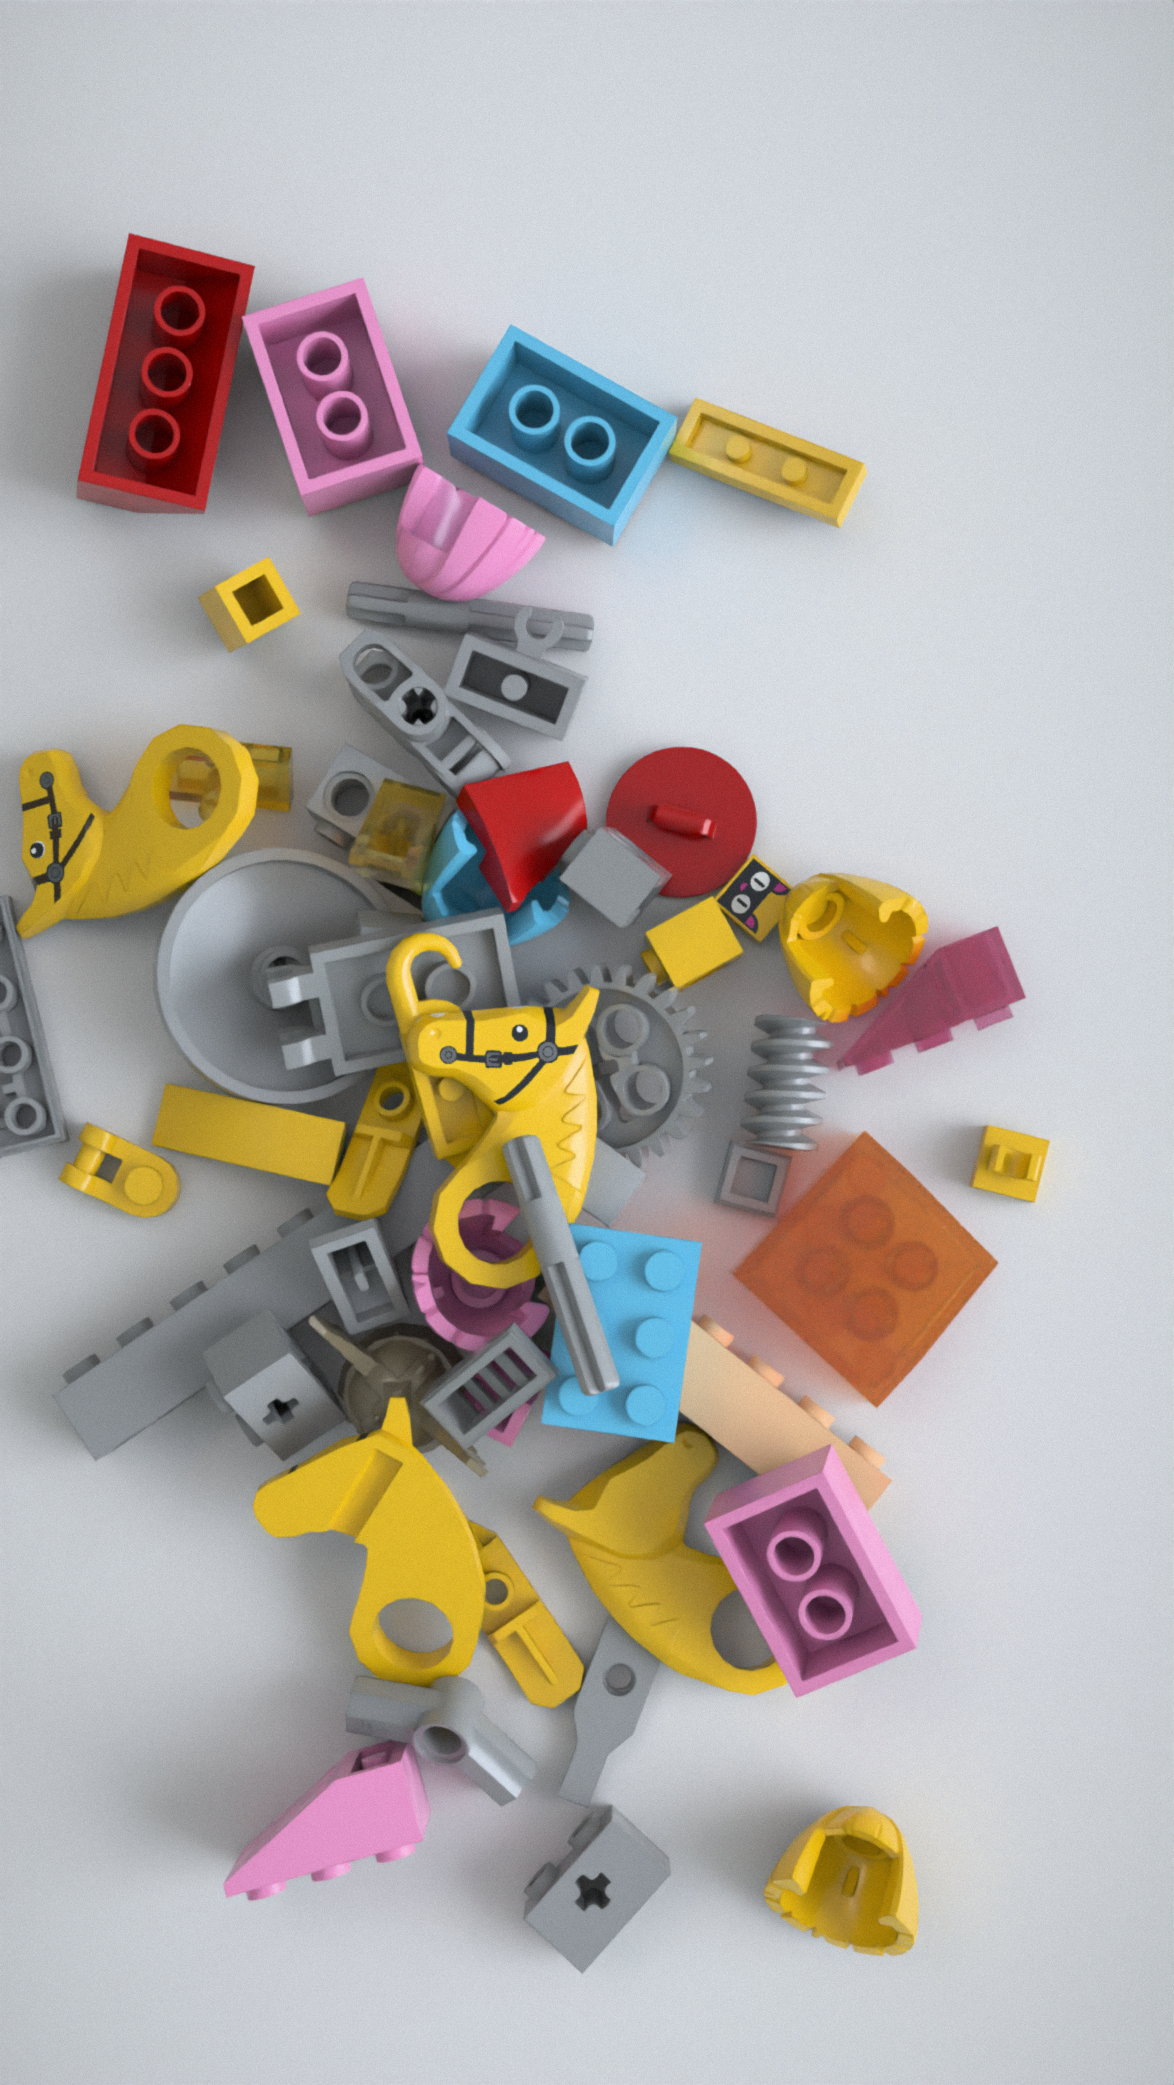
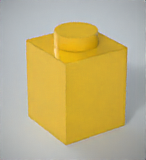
M269 557L197 597L229 653L301 614Z

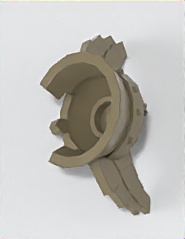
M312 1315L309 1318L308 1323L347 1359L341 1369L338 1395L345 1402L348 1414L347 1422L355 1426L358 1434L381 1429L390 1397L406 1396L410 1413L413 1446L423 1454L436 1449L442 1444L479 1477H485L489 1471L485 1468L486 1463L477 1454L478 1451L472 1445L464 1451L419 1403L431 1384L464 1359L452 1342H446L428 1326L402 1322L375 1329L358 1342L337 1324H331L322 1316L318 1318ZM463 1385L458 1388L464 1394L466 1388Z

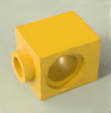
M711 896L645 932L644 941L648 949L639 954L648 973L654 972L657 974V987L667 982L670 988L675 986L679 989V993L739 960L744 951L717 902Z

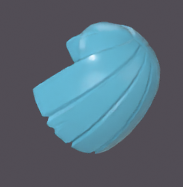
M459 809L447 821L432 850L423 879L421 906L426 922L500 906L504 913L509 946L511 947L545 933L566 916L570 909L567 906L570 903V893L566 884L559 883L562 873L558 865L543 883L539 881L530 890L516 911L506 913L478 868L486 850L465 816Z

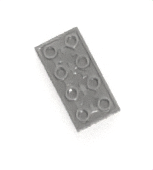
M7 894L0 896V1158L70 1141L22 939L16 929L18 922L12 897Z

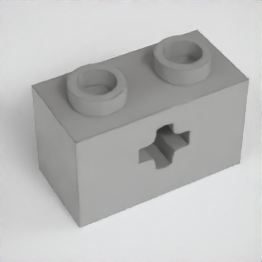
M268 1308L201 1352L213 1376L205 1382V1385L216 1405L225 1415L235 1410L238 1413L236 1414V1419L251 1443L258 1447L265 1442L282 1461H285L347 1419L326 1375Z
M613 1805L600 1818L594 1812L589 1814L570 1836L568 1844L573 1849L557 1867L550 1861L544 1864L524 1889V1893L529 1897L525 1901L524 1920L582 1974L671 1875L669 1857ZM602 1873L604 1875V1891L601 1893L597 1888L592 1887L583 1894L581 1892V1876L585 1875L588 1879L593 1880Z

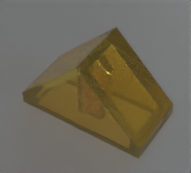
M384 778L350 850L348 863L358 875L420 892L447 794Z

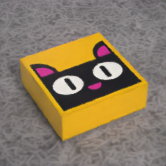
M752 854L716 896L715 901L724 916L757 944H760L779 922L784 908L785 897L793 887Z

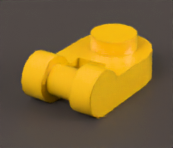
M86 1122L78 1138L83 1144L73 1164L66 1162L58 1178L61 1182L79 1191L92 1195L131 1215L142 1218L158 1217L170 1211L178 1201L181 1191L180 1175L172 1163L90 1122ZM106 1153L122 1160L112 1182L96 1175Z

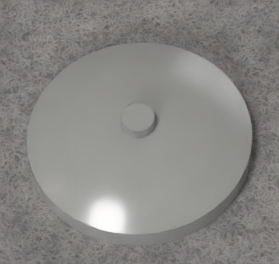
M289 847L265 848L239 854L221 862L197 879L179 897L170 910L157 940L153 962V991L156 1007L162 1025L180 1056L196 1073L213 1086L235 1097L260 1104L297 1105L318 1101L346 1090L363 1079L373 1069L335 1076L331 1059L286 1070L278 1030L294 1026H314L308 1000L273 1009L265 969L283 965L309 966L311 962L308 946L354 937L356 909L392 912L380 893L364 877L338 860L321 853Z

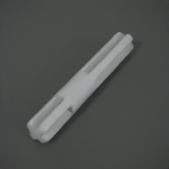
M360 581L350 584L346 599L347 616L352 619L462 635L469 631H474L492 639L518 642L514 632V621L517 613L525 606L479 598L466 602H449L430 596L422 590ZM529 606L533 609L528 619L527 627L534 637H546L551 630V625L555 618H559L564 622V629L560 640L553 648L581 652L590 649L594 631V619L591 615Z
M531 1134L511 1139L503 1144L502 1153L581 1391L585 1396H594L612 1390L619 1385L620 1379L540 1139L536 1135Z

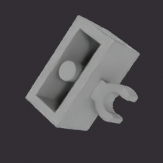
M525 605L517 613L514 621V632L518 639L516 648L474 631L465 633L443 690L444 694L563 741L588 680V676L542 659L544 650L550 649L560 640L564 629L563 620L555 618L551 625V630L546 637H534L527 627V622L533 608Z

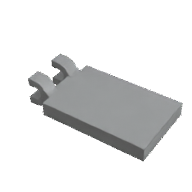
M500 906L308 946L311 965H283L265 969L273 1009L308 1000L314 1026H294L278 1030L286 1070L331 1059L334 1075L340 1076L406 1061L398 1033L400 1030L386 984V965L391 951L402 939L415 933L432 932L445 937L456 947L462 960L461 966L458 969H453L445 957L438 952L429 950L415 956L411 963L410 971L418 1000L429 998L444 999L457 1005L461 1011L520 1006L505 918Z

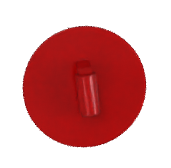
M671 747L644 756L622 775L608 803L606 827L616 828L673 875L658 893L659 895L688 898L700 896L721 887L740 870L746 862L755 841L757 813L748 785L738 771L727 761L703 749Z

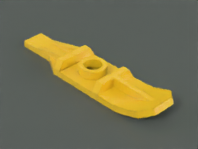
M407 1061L377 1067L342 1165L326 1193L335 1215L360 1221L376 1218L387 1213L399 1191L424 1124ZM396 1093L404 1094L403 1102L398 1108L394 1110L383 1108L385 1101L391 1095Z
M461 1509L476 1543L485 1583L491 1579H498L504 1582L508 1589L507 1597L502 1602L491 1603L485 1599L481 1628L508 1666L529 1702L533 1705L554 1709L581 1690L586 1667L499 1535L469 1520Z

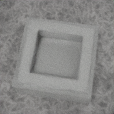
M731 1140L714 1202L776 1219L793 1157Z

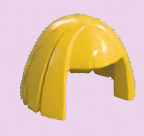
M819 873L797 884L788 892L778 924L780 946L796 989L817 1017L824 1021L827 1019L833 1023L848 1021L849 1014L857 1017L879 1004V996L883 998L888 996V988L897 987L909 973L906 965L915 964L926 940L921 934L928 931V918L920 902L912 895L890 884L868 877L845 873Z
M844 1806L829 1811L818 1818L792 1842L766 1881L763 1896H766L765 1901L774 1912H782L780 1917L803 1932L812 1929V1936L815 1938L824 1936L827 1943L847 1949L852 1944L854 1952L883 1956L885 1952L890 1956L901 1955L910 1950L914 1945L918 1930V1895L913 1861L905 1838L894 1821L872 1807Z

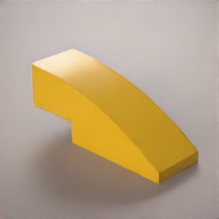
M166 1083L151 1145L330 1186L340 1169L350 1124Z

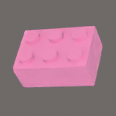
M364 278L242 316L308 516L310 517L410 484L415 470L419 464L424 465V460Z
M832 1443L715 1495L703 1524L796 1698L917 1648L922 1614Z

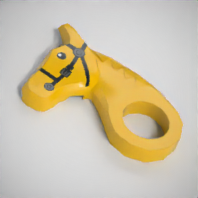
M587 984L564 1009L515 1006L434 1013L421 1016L409 1029L406 1038L408 1058L416 1071L434 1077H449L461 1082L494 1113V1118L483 1136L434 1193L428 1224L439 1260L470 1284L507 1289L533 1279L541 1273L530 1237L527 1244L516 1255L500 1262H484L475 1258L465 1248L459 1235L458 1215L464 1200L475 1188L489 1182L504 1181L513 1185L502 1153L503 1144L509 1140L527 1134L536 1135L540 1139L568 1224H574L580 1213L593 1164L597 1133V1093L585 1035L595 1012L600 991Z

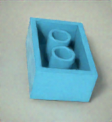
M510 324L447 431L450 455L613 547L675 440L677 417Z
M570 1223L569 1227L580 1257L579 1259L620 1380L619 1385L612 1390L594 1396H585L581 1391L556 1316L550 1361L560 1372L555 1379L546 1385L541 1424L674 1443L702 1242Z

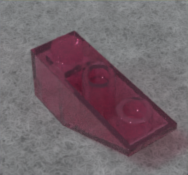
M998 926L941 947L930 954L837 1060L836 1063L839 1071L855 1065L858 1075L862 1076L895 1063L891 1051L914 1042L919 1054L953 1041L954 1037L950 1030L952 1027L974 1020L979 1031L1014 1017L1010 1005L1025 999L1026 996Z

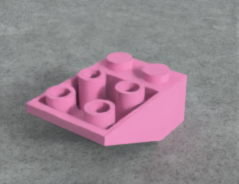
M389 1740L348 1752L241 1851L223 1884L226 1897L246 1892L248 1900H259L283 1891L287 1887L286 1880L311 1874L312 1881H324L348 1872L351 1869L350 1862L375 1855L378 1863H384L413 1853L416 1850L414 1843L423 1841L431 1812L413 1744Z

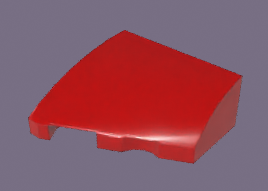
M569 761L463 785L456 800V804L486 850L478 868L506 913L516 911L521 906L530 890L539 881L543 883L554 871L559 860L576 837L584 829L587 830V816L583 794Z

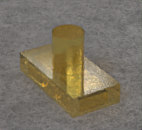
M239 742L249 751L259 780L255 808L290 812L294 796L292 747ZM204 752L188 756L179 764L174 772L169 790L170 800L200 803L198 813L203 821H206L212 815L218 804L221 791L219 771L213 760Z

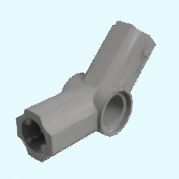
M362 1675L356 1676L346 1713V1732L413 1744L416 1752L428 1762L439 1766L458 1767L500 1806L517 1799L523 1788L532 1781L537 1767V1762L482 1713L485 1705L484 1695L478 1686L468 1679L458 1676H443L431 1683L430 1688Z

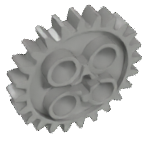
M605 962L592 965L590 981L580 967L567 971L568 988L558 979L550 980L544 984L550 1002L545 998L535 996L529 998L525 1003L527 1006L564 1009L586 984L600 991L593 1014L597 1020L596 1032L589 1025L585 1035L590 1052L597 1099L602 1109L601 1119L597 1123L596 1137L626 1158L627 1153L631 1162L640 1168L649 1162L648 1147L659 1157H662L672 1150L667 1134L682 1140L691 1133L681 1116L697 1118L705 1110L691 1096L692 1094L705 1093L712 1087V1083L696 1076V1070L712 1063L713 1057L695 1053L693 1046L708 1035L707 1031H688L685 1023L693 1016L696 1009L692 1006L676 1012L671 1005L679 989L674 986L661 992L659 995L656 994L654 988L657 974L654 972L645 974L635 984L633 983V969L630 964L619 966L613 980H611L610 972ZM620 1010L629 1012L638 1022L639 1034L634 1043L624 1041L615 1030V1018ZM615 1059L619 1071L614 1074L602 1075L599 1071L598 1063L604 1060L611 1061ZM640 1072L650 1073L659 1082L661 1095L657 1103L647 1102L640 1097L636 1088V1080ZM621 1104L630 1113L629 1121H624L619 1113Z

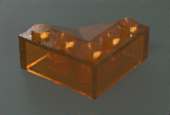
M864 1130L852 1137L728 1273L863 1399L875 1408H878L922 1360L997 1266L998 1262L913 1174Z

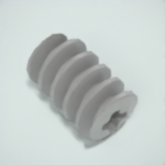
M762 1014L756 1016L754 1026L770 1034L771 1037L753 1041L751 1044V1051L766 1059L767 1063L750 1066L747 1071L748 1077L764 1085V1087L745 1092L743 1101L760 1110V1114L742 1117L740 1120V1127L757 1136L756 1139L744 1143L803 1152L818 1150L819 1143L803 1135L802 1130L803 1128L822 1124L823 1118L806 1109V1103L826 1098V1092L809 1083L810 1077L829 1074L830 1067L813 1058V1052L833 1048V1041L816 1033L817 1027L827 1025L826 1023L781 1015Z

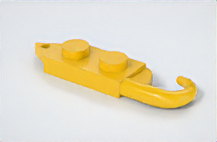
M432 932L415 933L402 939L391 951L386 965V984L433 1156L437 1160L445 1159L456 1168L483 1136L494 1116L492 1110L485 1106V1103L461 1082L449 1077H434L416 1071L409 1062L406 1038L411 1026L421 1016L461 1011L457 1005L444 999L429 998L418 1000L410 971L411 963L415 956L429 950L438 952L445 957L453 969H458L462 964V960L456 947L445 937Z

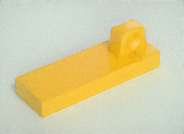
M696 397L668 452L673 463L801 514L814 517L839 529L867 474L863 462Z

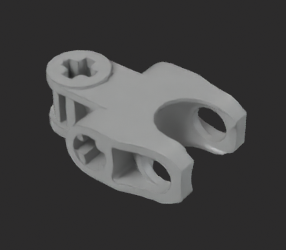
M364 630L339 654L341 669L357 702L407 752L417 757L432 777L455 800H457L463 785L492 779L500 770L505 772L513 764L510 757L497 742L478 724L468 719L446 698L440 686L386 635ZM376 648V649H382V650H383V651L371 650V651L363 658V660H362L358 665L355 666L356 660H357V658L359 657V655H360L361 653H363L364 651H366L367 649ZM386 668L392 671L389 677L382 683L368 684L364 682L367 674L374 669ZM418 715L425 720L433 717V720L425 725L419 718L414 724L412 723L413 718Z

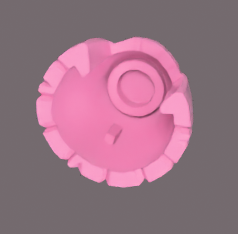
M419 464L413 474L400 511L396 530V555L404 575L417 588L430 596L444 601L466 602L493 591L510 579L529 562L541 548L546 538L479 496L475 498L444 479V477Z
M481 1198L464 1200L458 1215V1228L465 1248L475 1258L484 1262H500L516 1255L524 1245L522 1242L506 1234L505 1228L520 1213V1208L494 1199H488L485 1202ZM428 1222L422 1229V1236L417 1239L412 1255L411 1270L413 1274L411 1275V1283L419 1311L425 1314L424 1320L434 1333L446 1342H454L456 1347L469 1352L477 1350L513 1322L531 1338L545 1323L550 1312L547 1305L530 1302L536 1278L507 1289L475 1285L464 1281L439 1260L428 1229Z

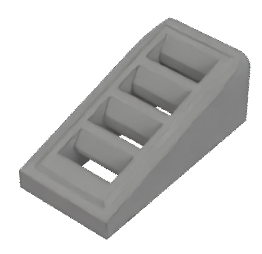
M513 1322L431 1384L419 1403L465 1451L555 1379L560 1370ZM511 1347L534 1373L527 1376L504 1351ZM494 1360L517 1385L511 1388L489 1363ZM478 1373L500 1397L495 1400L473 1376ZM463 1385L483 1406V1409L479 1411L458 1388Z

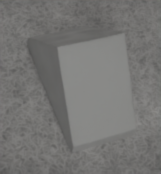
M371 1218L308 1240L312 1255L349 1336L411 1315L380 1218Z

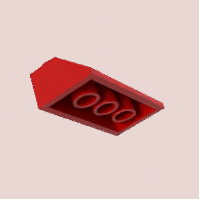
M129 233L80 465L76 498L136 513H205L244 323L242 316H245L255 266Z

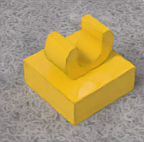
M985 1125L969 1187L1035 1203L1050 1140Z

